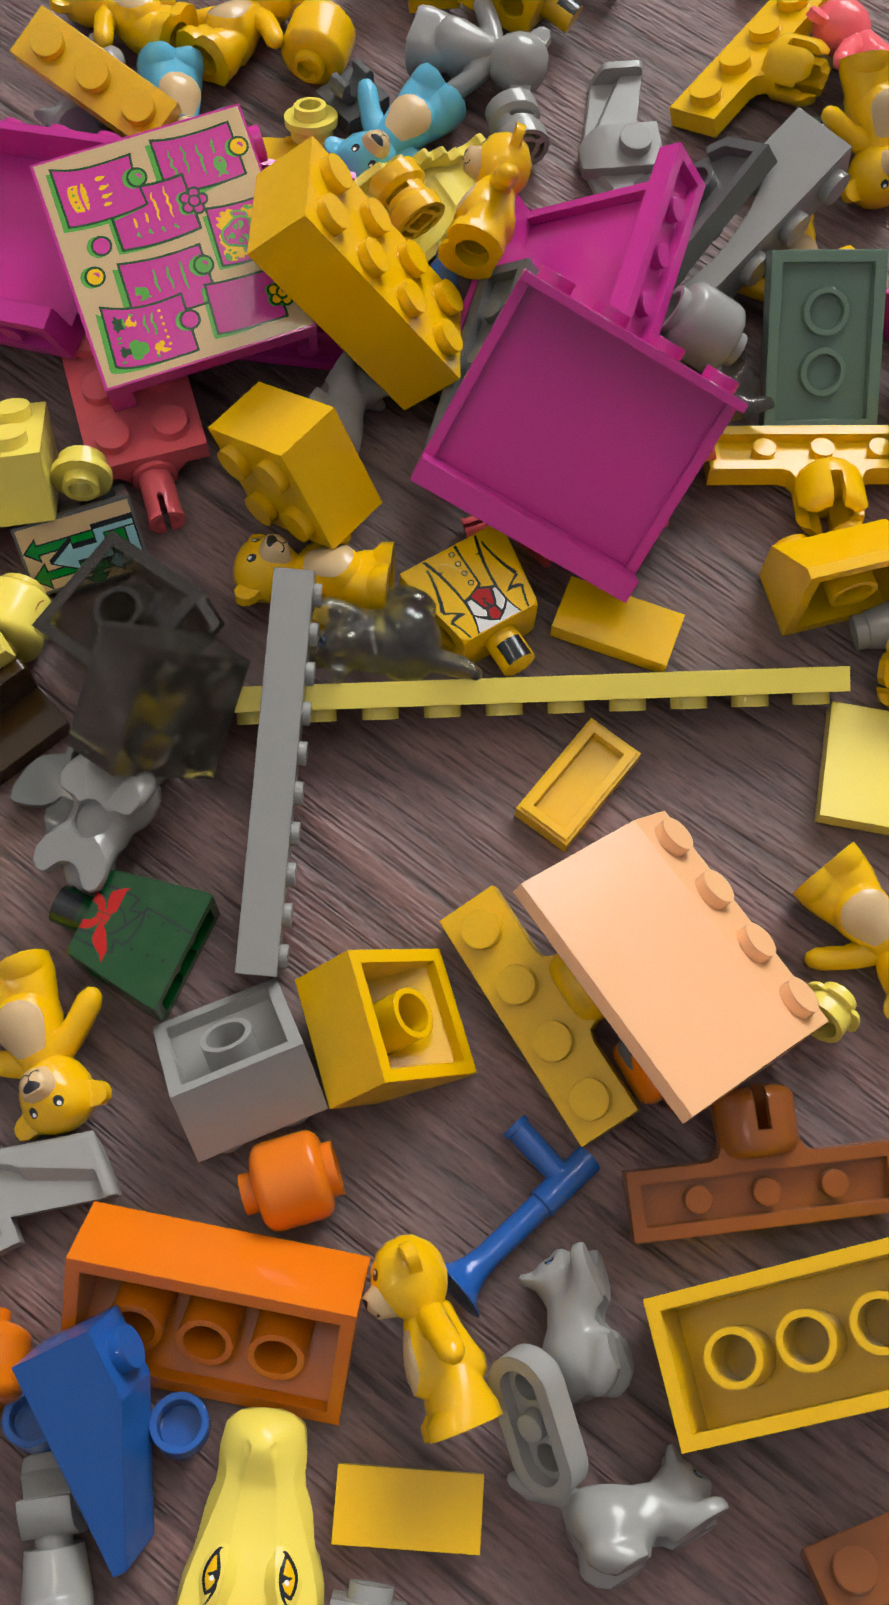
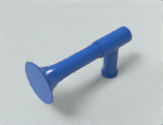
M525 1114L503 1136L513 1142L545 1179L530 1193L531 1196L480 1245L466 1256L453 1262L445 1263L448 1270V1293L468 1313L477 1318L480 1317L477 1307L478 1294L487 1277L548 1216H553L600 1170L596 1159L583 1147H578L570 1156L563 1160L528 1122L529 1118Z

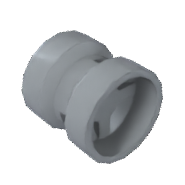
M510 88L493 97L486 106L485 111L490 133L507 131L512 133L517 121L526 125L524 141L529 148L532 166L535 165L547 154L550 146L545 126L539 120L540 112L535 96L527 89Z

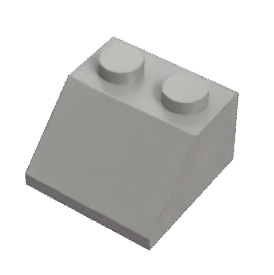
M276 977L152 1027L169 1097L198 1163L218 1154L234 1152L249 1141L283 1127L296 1126L308 1119L309 1116L328 1109L307 1050Z

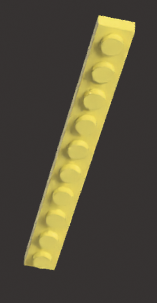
M850 666L328 683L306 686L305 701L312 702L311 722L337 721L336 709L361 708L362 720L399 719V707L424 706V718L461 717V705L485 704L486 716L523 715V703L547 702L548 714L585 712V700H609V711L646 710V698H670V709L708 708L707 696L731 695V707L769 706V694L792 693V705L830 704V692L850 691ZM262 686L221 687V713H237V725L259 724Z

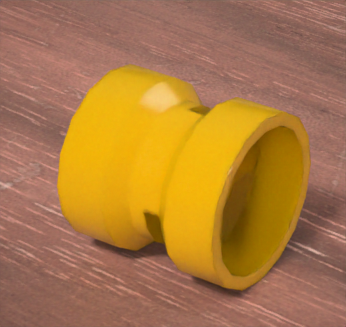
M411 156L397 158L388 163L377 172L369 184L370 195L381 202L390 214L391 223L406 240L418 238L428 232L438 223L445 212V205L434 189L425 186V173Z

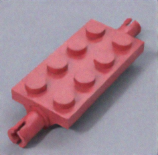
M84 333L75 358L61 357L83 444L93 447L105 455L107 464L113 472V480L121 479L130 482L136 489L141 491L148 517L147 523L151 531L156 533L167 532L162 515L163 511L168 512L172 529H179L186 523V515L182 510L175 485L178 472L188 461L210 456L188 375L133 392L138 406L115 413L105 392L86 333Z

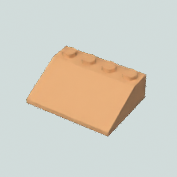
M665 811L631 821L521 883L513 891L682 1124L773 1064L829 1021L819 1009V1001L813 990L803 980L794 977L776 954V946L771 936L761 926L751 922L734 900V892L728 881L721 874L708 867L694 849L693 839L688 830L679 821L670 818Z

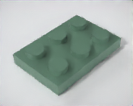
M889 249L766 251L758 426L877 425Z

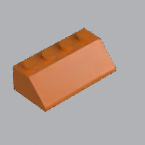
M94 1201L66 1256L61 1332L118 1305L126 1323L138 1332L143 1342L145 1362L150 1370L151 1387L173 1392H188L197 1397L245 1407L282 1408L294 1413L299 1418L339 1426L362 1313V1297L365 1294L371 1257Z

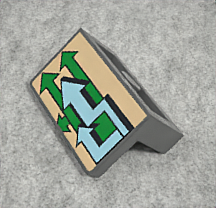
M124 483L112 486L106 494L90 501L68 499L58 502L56 520L10 526L11 534L27 576L39 582L44 587L46 595L148 564L150 561Z

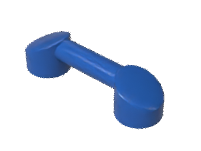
M188 1392L171 1393L161 1399L154 1407L150 1417L149 1430L152 1444H156L161 1453L171 1460L182 1461L197 1454L207 1442L211 1430L210 1415L204 1403L197 1396ZM22 1393L17 1401L6 1404L2 1413V1429L7 1439L18 1449L29 1454L51 1451L24 1393Z

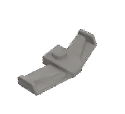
M640 60L606 62L601 65L589 82L583 138L578 147L577 156L581 177L588 182L594 195L634 185V181L652 173L659 148L662 147L657 121L637 122L643 62Z
M93 1130L0 1149V1256L26 1244L17 1221L18 1217L123 1197L107 1153Z

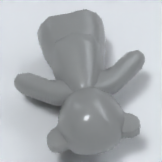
M474 0L473 8L479 27L464 18L450 15L434 6L425 4L418 6L405 45V66L409 76L412 75L420 64L429 63L439 73H445L452 78L447 84L456 88L462 98L482 86L490 77L503 90L523 88L533 93L542 84L549 66L547 48L551 44L550 30L546 27L535 28L532 32L519 30L503 36L501 23L492 0Z

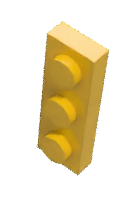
M43 5L40 6L10 49L11 54L18 63L123 138L174 123L182 113L177 101Z

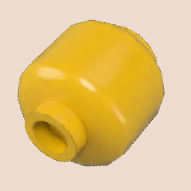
M304 1L295 8L284 33L281 56L287 68L297 78L306 83L325 85L329 82L333 73L337 72L340 75L348 64L356 44L354 25L345 11L332 1Z

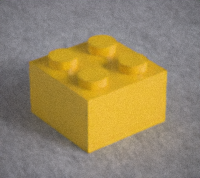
M258 382L208 427L220 448V451L217 453L220 463L230 475L239 480L248 495L244 501L251 514L266 526L275 524L288 530L302 542H306L309 539L334 550L383 503L345 427L332 406Z

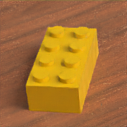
M311 136L256 175L247 255L404 411L460 380L461 350L463 349L461 338L463 301L459 291L450 280H442L429 266L424 252L414 240H406L393 226L381 202L374 197L368 198L352 180L351 173L344 161L335 153L329 154Z
M889 1237L643 1299L682 1454L889 1408Z

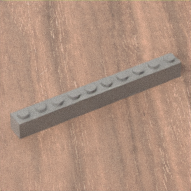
M274 567L235 965V973L279 977L280 969H287L289 944H282L284 927L291 928L293 917V903H286L288 887H295L297 863L290 862L291 847L299 846L301 822H294L295 806H302L304 799V782L298 781L299 765L306 766L308 742L301 741L303 726H310L312 702H306L305 697L306 686H314L316 667L315 662H309L310 647L318 646L319 623H313L314 607L321 608L323 584L316 583L314 570Z

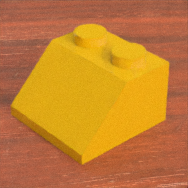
M881 519L865 524L857 520L849 521L838 525L827 533L806 537L804 534H793L771 546L759 577L782 636L847 621L850 615L859 614L864 610L889 600V520Z
M440 949L347 950L295 979L329 1109L378 1104L467 1078L477 1073Z

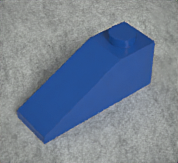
M118 1305L44 1340L12 1367L13 1373L113 1578L125 1573L154 1536L152 1437L149 1430L151 1417L150 1370L145 1362V1350L138 1332L126 1323Z

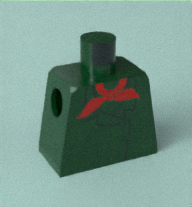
M117 870L110 871L103 889L99 890L95 897L68 885L64 886L56 895L49 912V920L76 932L69 944L67 954L80 969L161 1023L167 1021L220 916L215 899L209 893Z

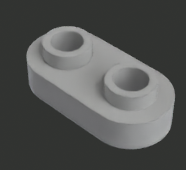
M518 1344L492 1364L488 1376L489 1388L498 1399L503 1412L502 1415L498 1416L517 1476L525 1487L537 1497L546 1501H560L585 1479L589 1466L587 1452L567 1386L557 1362L548 1353L535 1345Z

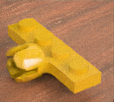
M769 0L669 107L672 126L716 138L756 95L767 94L771 100L797 107L813 104L816 97L821 96L829 79L831 68L828 65L827 59L820 57L823 54L829 55L830 48L822 39L809 36L811 34L812 21L806 16V13L811 6L820 8L829 0Z
M889 425L727 426L714 446L716 460H710L703 464L706 485H779L785 487L792 496L797 524L806 534L814 536L823 533L819 518H827L829 532L845 522L854 520L863 522L865 518L864 510L869 507L864 485L889 484Z
M491 885L439 921L581 1147L589 1145L642 1110L596 1039L594 1030L599 1021L605 1017L558 953L544 956L538 951L497 887Z

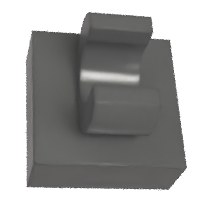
M358 58L352 61V67L340 75L337 72L333 73L328 83L315 90V97L323 99L327 105L332 106L337 111V127L348 137L353 133L363 130L357 100L359 81L368 78L376 85L380 109L384 115L390 107L389 95L374 82L373 72Z

